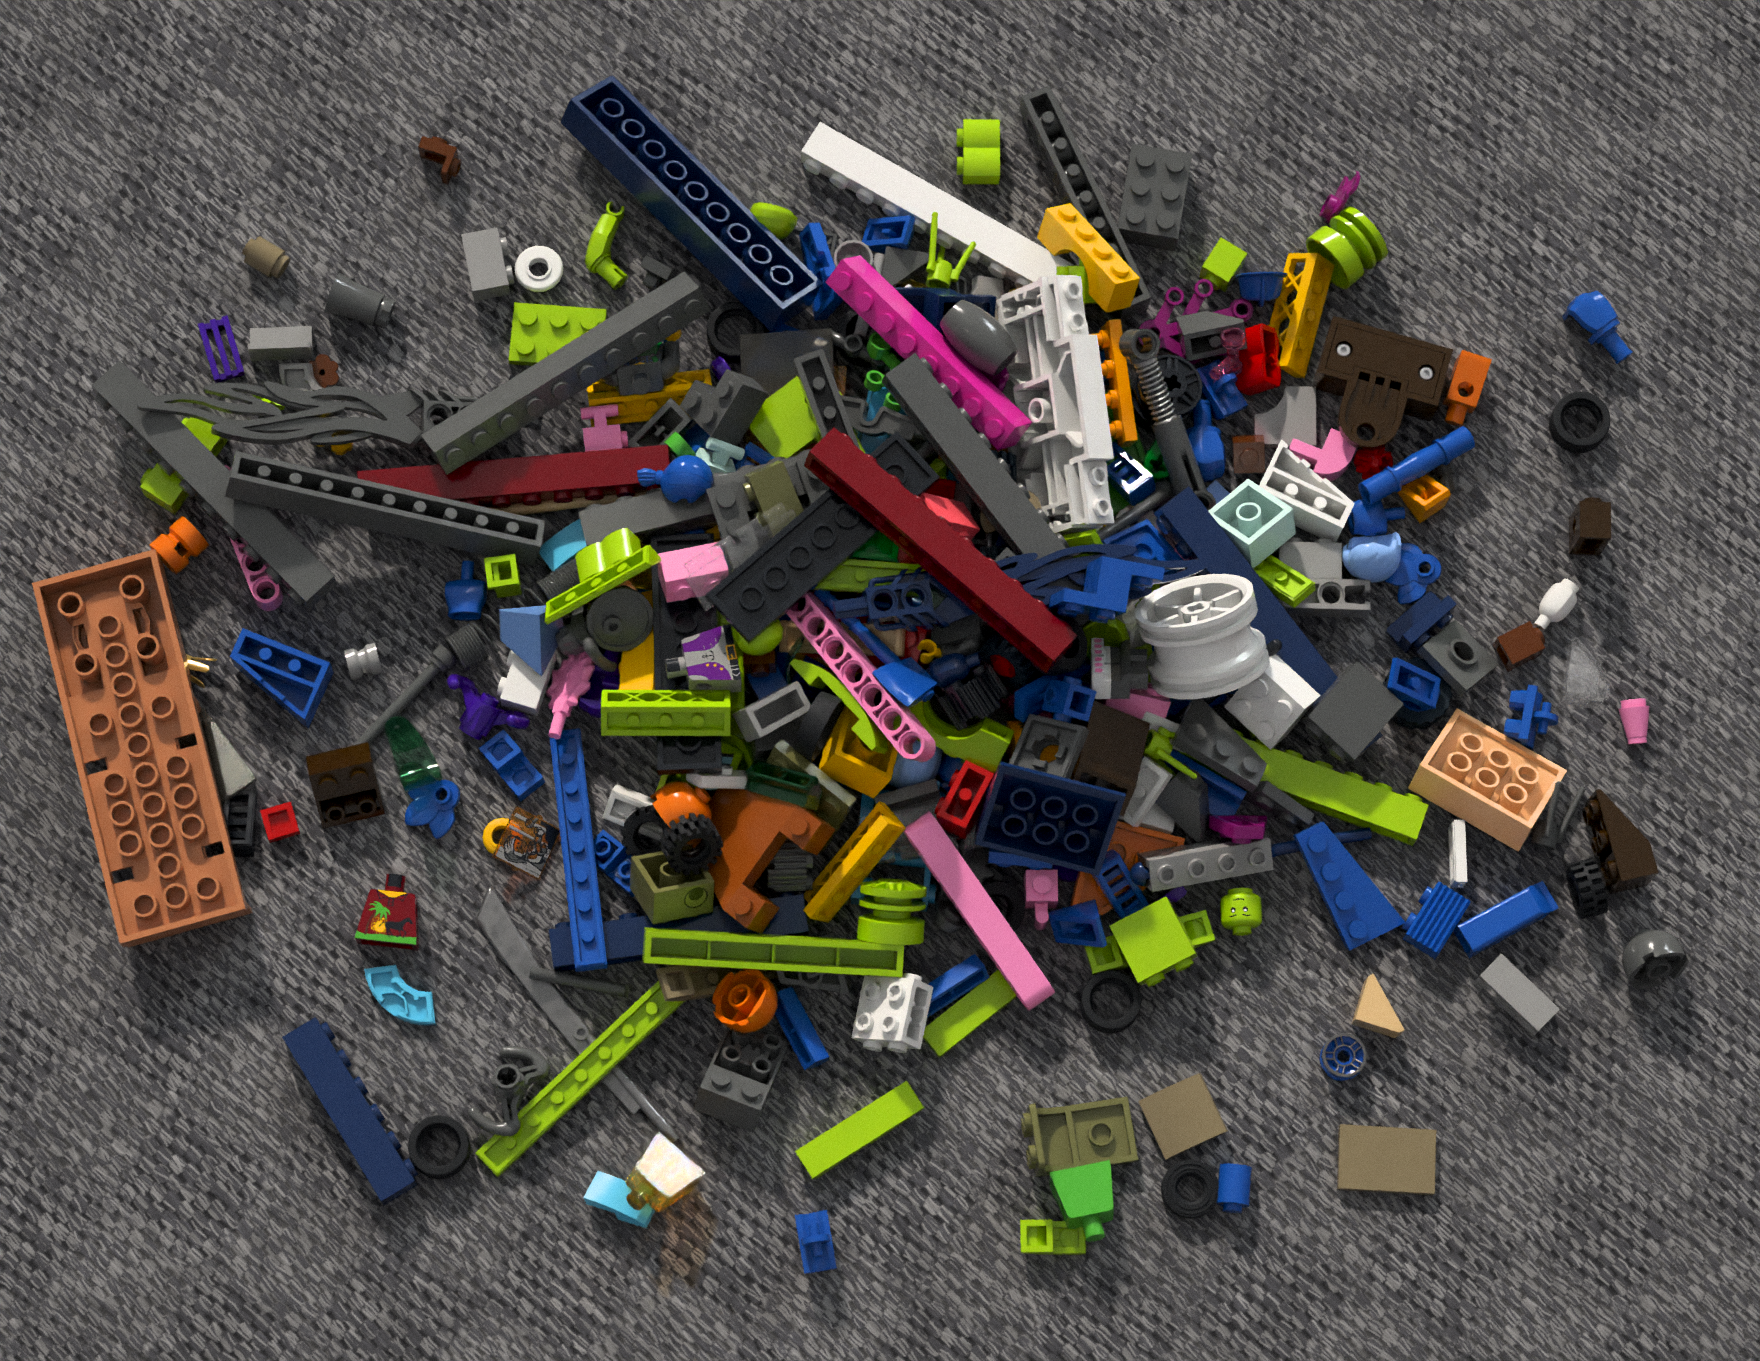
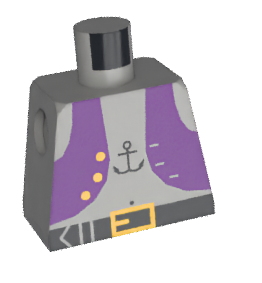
M731 624L681 640L682 657L665 659L667 678L686 676L689 690H730V692H741V674Z

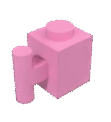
M617 404L580 408L581 420L594 419L595 427L582 428L585 452L629 448L627 431H620V424L607 425L606 417L619 416Z
M1025 870V909H1034V927L1037 930L1046 928L1049 919L1048 908H1056L1058 870Z

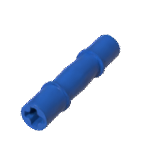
M1461 426L1440 439L1433 440L1432 445L1409 455L1392 467H1384L1379 473L1359 483L1358 488L1362 498L1367 504L1372 505L1394 492L1401 491L1402 486L1423 477L1441 464H1449L1451 460L1475 447L1474 438L1466 427Z

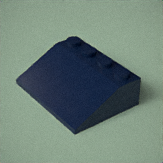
M1000 761L984 798L976 823L975 845L1099 876L1126 793Z

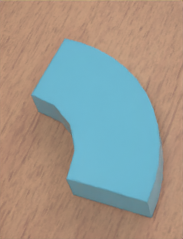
M396 965L364 969L365 977L373 996L388 1013L411 1024L436 1025L432 992L418 991L408 986L400 977Z

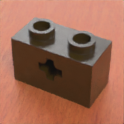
M1595 497L1585 498L1583 501H1579L1569 518V554L1600 556L1611 540V502H1602V499Z

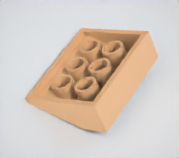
M1457 708L1420 763L1408 789L1519 852L1550 801L1555 783L1557 781L1561 782L1567 770Z

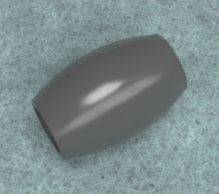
M960 300L940 322L943 333L952 347L971 365L992 376L998 375L1011 363L1018 353L1014 342L1004 327L991 314L966 300Z

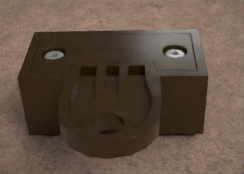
M1333 316L1326 334L1312 387L1342 397L1337 423L1341 436L1353 447L1360 450L1374 451L1384 448L1393 441L1400 427L1403 414L1431 422L1439 404L1453 349ZM1361 427L1371 429L1373 438L1368 441L1360 439L1357 435V429Z

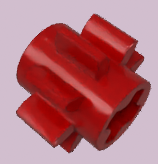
M1385 447L1374 451L1359 449L1354 458L1356 472L1363 473L1362 479L1366 480L1382 471L1384 467H1392L1393 458L1391 452L1385 451Z

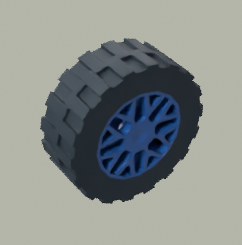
M1419 657L1407 658L1404 661L1441 678L1436 708L1425 709L1406 699H1400L1403 706L1391 720H1395L1401 727L1406 726L1408 729H1425L1429 725L1436 724L1446 713L1453 695L1451 693L1452 687L1424 659ZM1388 672L1383 682V685L1386 688L1388 686L1390 672Z

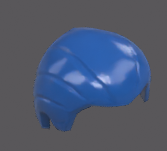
M693 455L677 457L664 471L657 470L656 472L648 468L637 470V477L641 486L660 485L664 496L673 503H677L680 499H687L688 503H693L705 494L706 489L713 487L714 484L713 473L708 464L701 458Z

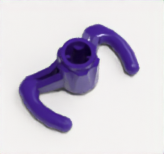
M451 674L447 678L446 682L450 689H462L466 710L460 718L461 724L459 729L467 735L481 740L483 736L488 735L493 725L507 724L516 729H526L530 726V718L523 712L501 709L497 706L499 700L485 692L480 695L475 687V683L471 679L458 674Z

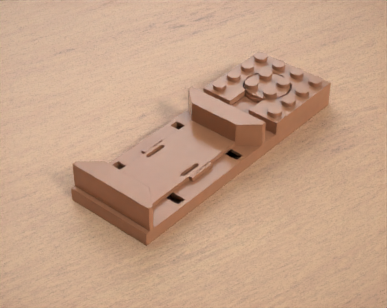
M153 549L32 583L120 945L132 947L253 913L251 906L245 900L199 717L201 706L192 690L189 678L191 673L163 562L157 551ZM195 734L198 745L181 749L179 739ZM105 759L107 770L88 775L85 764ZM222 842L225 853L208 858L205 846ZM132 868L133 879L114 884L112 872Z

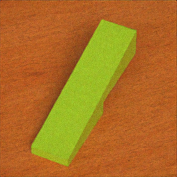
M905 1081L797 1149L795 1153L812 1179H817L868 1144L874 1143L925 1107L908 1081Z

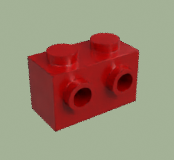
M965 760L961 770H955L949 782V787L951 788L946 798L943 796L940 798L934 811L942 829L966 840L980 814L994 773Z

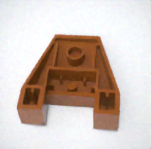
M717 789L708 802L712 810V823L723 842L721 857L715 856L718 862L715 865L711 862L708 864L710 868L708 872L715 881L714 892L725 912L745 928L762 934L780 907L755 889L753 885L787 838L803 850L818 855L836 829L813 811L800 805L746 789ZM699 838L691 846L693 848L696 847L702 839Z

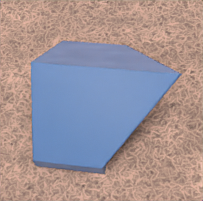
M546 605L499 609L500 640L542 676L558 647L556 633L560 632L559 629L563 627V617L547 625L545 623Z

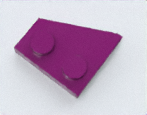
M1209 815L1208 828L1219 832L1220 837L1232 838L1233 843L1251 844V839H1263L1267 827V815Z

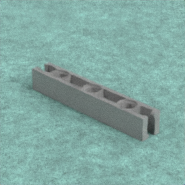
M1308 578L1315 582L1316 590L1295 608L1276 597L1290 616L1367 618L1371 610L1370 602L1365 601L1364 604L1347 603L1344 600L1345 594L1361 593V596H1367L1370 593V580ZM1326 592L1334 594L1337 602L1332 604L1325 602L1322 594Z

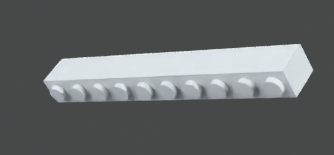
M819 122L801 151V162L804 163L803 166L809 172L816 175L821 173L830 178L829 180L834 186L840 189L848 188L852 190L862 202L866 204L873 202L882 207V211L889 217L914 216L916 218L914 231L920 234L925 232L930 234L932 213L934 211L937 212V243L947 249L953 247L960 251L963 256L970 243L976 242V247L968 261L974 264L979 262L985 265L992 275L1000 279L1008 278L1015 282L1014 285L1017 288L1039 280V277L1057 275V266L1074 265L1058 255L1053 256L1044 247Z

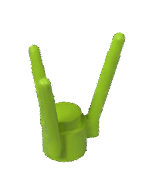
M934 211L932 213L926 285L928 288H950L951 282H958L960 272L976 247V242L970 243L955 269H952L950 262L944 260L946 248L941 245L936 260L938 213Z
M1162 726L1159 727L1158 731L1150 729L1143 755L1150 757L1171 774L1174 771L1162 760L1167 761L1190 778L1196 779V773L1170 756L1173 745L1170 743L1169 738L1173 739L1176 733Z

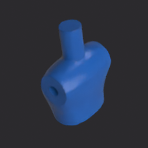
M1361 498L1354 501L1355 504L1347 519V523L1352 535L1382 536L1387 534V521L1404 519L1405 509L1404 507L1384 509L1381 500L1369 505Z
M472 561L462 562L461 579L449 581L445 584L448 616L451 619L471 621L481 618V613L487 599V584L485 581L473 579L474 562Z

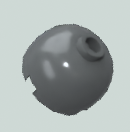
M1643 929L1638 931L1628 942L1622 954L1625 975L1629 983L1631 982L1632 986L1636 989H1650L1663 985L1656 979L1671 975L1672 979H1675L1686 969L1689 963L1680 941L1672 934L1662 930Z

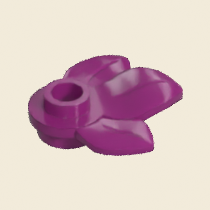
M1356 171L1355 176L1350 181L1345 176L1335 196L1330 194L1325 200L1319 216L1325 218L1326 223L1329 224L1331 218L1339 215L1340 211L1346 207L1350 195L1357 190L1361 178L1358 171Z

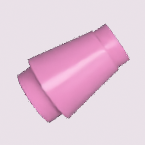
M1646 698L1620 701L1621 708L1618 711L1628 745L1647 743L1650 706H1646Z

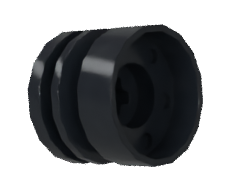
M1171 354L1157 356V361H1159L1157 365L1160 366L1158 371H1162L1160 376H1163L1164 379L1162 381L1166 382L1164 386L1170 388L1166 390L1169 392L1168 397H1171L1169 402L1173 403L1174 412L1177 415H1181L1184 423L1201 398L1203 385L1200 374L1190 362L1180 356ZM1137 376L1130 387L1135 423L1146 431L1153 432L1151 426L1156 422V420H1152L1155 416L1151 415L1153 410H1150L1149 407L1151 405L1147 404L1149 399H1145L1147 394H1143L1146 390L1142 389V386H1144L1140 383L1142 379Z

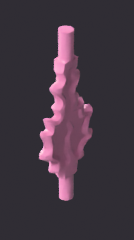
M585 651L576 656L569 655L567 660H562L560 669L552 670V684L545 692L547 697L551 699L548 707L553 709L552 714L554 716L548 733L549 737L553 739L561 738L566 717L570 716L573 706H578L579 697L590 690L591 682L589 680L595 670V666Z

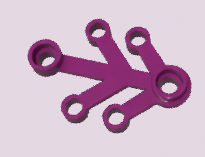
M1201 279L1195 284L1194 294L1181 316L1198 312L1204 299L1208 298L1213 292V285L1209 280ZM1205 284L1208 287V293H1200L1198 285ZM1171 287L1164 295L1165 301L1156 318L1145 321L1139 329L1156 330L1159 334V349L1164 348L1186 360L1180 343L1171 338V336L1178 335L1177 322L1166 325L1174 307L1179 306L1184 299V293L1180 288ZM1169 293H1177L1179 301L1172 302L1169 299ZM1239 298L1234 300L1228 308L1214 311V313L1243 319L1245 324L1253 315V307L1248 300ZM1238 305L1246 308L1245 315H1239L1236 312ZM1138 337L1139 343L1143 346L1142 339ZM1228 353L1215 356L1221 358L1226 356ZM1200 359L1188 362H1190L1192 365H1195L1198 363Z

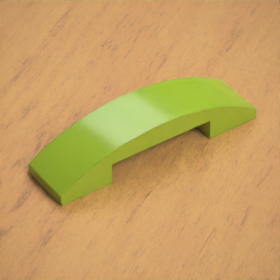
M793 659L789 663L809 685L820 689L827 685L842 699L844 704L859 718L851 729L871 751L885 754L888 751L886 736L834 672L801 660Z
M1206 910L1178 917L1194 948L1215 941ZM1114 935L1106 937L1107 945L1103 948L1084 946L1093 975L1102 971H1116L1130 967Z

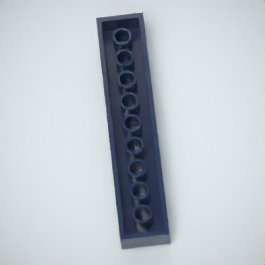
M613 75L570 99L560 123L770 331H773L812 305L823 283L766 226L760 223Z

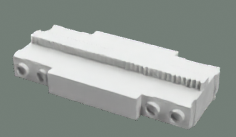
M1050 275L1048 277H1039V280L1001 295V298L996 300L998 321L1008 332L1018 350L1015 358L1007 366L1010 377L1002 393L1033 422L1015 446L1008 447V453L1011 452L1017 456L1016 484L1021 483L1027 491L1034 493L1038 497L1042 510L1050 520L1048 525L1055 534L1060 533L1064 535L1092 529L1097 531L1103 525L1114 524L1106 461L1114 459L1098 337L1097 335H1089L1085 317L1081 276Z

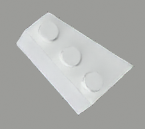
M1281 439L1259 486L1293 508L1296 527L1320 538L1332 539L1333 543H1336L1355 503L1328 479H1322L1309 468L1310 464L1304 458L1300 460L1288 449L1289 445Z

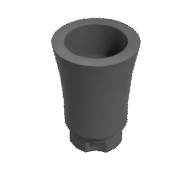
M339 273L329 293L325 313L357 320L371 326L377 325L381 328H386L391 319L396 301L386 298L385 294L369 289Z

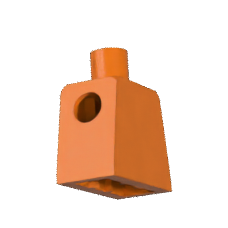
M1464 350L1460 352L1443 400V405L1449 406L1445 422L1461 427L1463 426L1466 413H1473L1492 359ZM1459 389L1465 390L1468 396H1461L1458 392Z

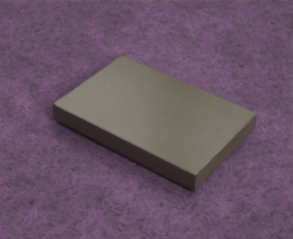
M1339 1125L1337 1190L1415 1195L1435 1194L1436 1130Z

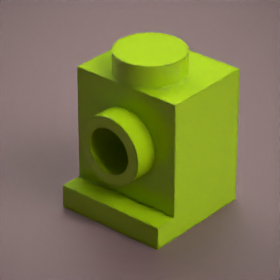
M515 554L484 558L488 590L495 589L497 598L522 595L519 567Z

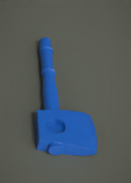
M815 590L814 595L824 603L825 607H828L833 612V601L838 600L836 595H833L830 591ZM859 618L840 619L848 627V630H851L885 664L872 673L896 699L910 708L920 701L925 703L935 694L933 690L938 682L912 657L901 660L862 624Z

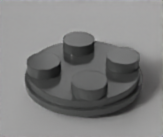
M622 585L598 596L589 605L586 617L587 629L590 636L595 639L600 647L614 652L628 651L639 646L649 636L653 627V610L643 594L631 589L629 586Z

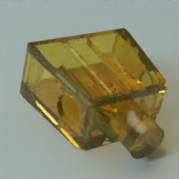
M658 1132L625 1181L626 1185L632 1190L626 1197L627 1202L635 1210H641L648 1204L655 1211L661 1212L692 1192L705 1172Z

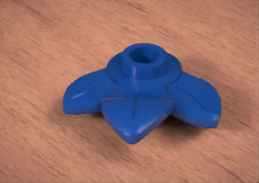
M1402 543L1399 566L1393 575L1384 581L1394 586H1399V604L1413 603L1425 595L1428 585L1433 584L1439 579L1442 571L1441 564L1435 556L1423 554L1418 546L1411 543ZM1424 564H1429L1431 569L1428 573H1421L1420 567Z
M428 779L417 780L407 789L413 801L406 809L405 823L409 826L429 824L433 836L439 839L452 828L455 822L454 808L460 800L459 788L454 782L449 780H439L436 783ZM446 790L447 797L441 801L439 795L441 791Z

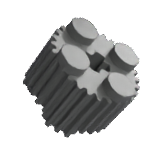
M787 838L766 868L767 887L774 888V892L813 890L812 872H806V869H813V855Z

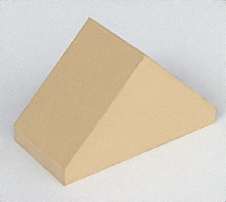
M1372 974L1364 981L1352 1025L1396 1038L1403 1033L1404 1028L1375 975Z

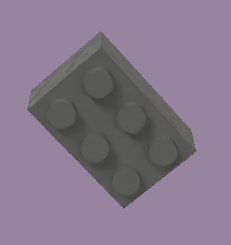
M1132 143L1117 224L1125 243L1175 251L1192 154Z

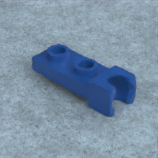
M1084 661L1081 667L1057 676L1043 675L1015 691L1014 717L1024 723L1029 713L1038 715L1043 712L1044 693L1050 679L1063 681L1064 676L1080 680L1090 670L1091 666L1089 663ZM1082 682L1081 686L1090 688L1089 683Z

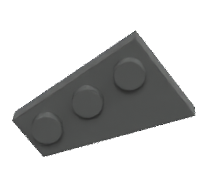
M1202 698L1190 700L1171 744L1252 793L1258 787L1267 763Z

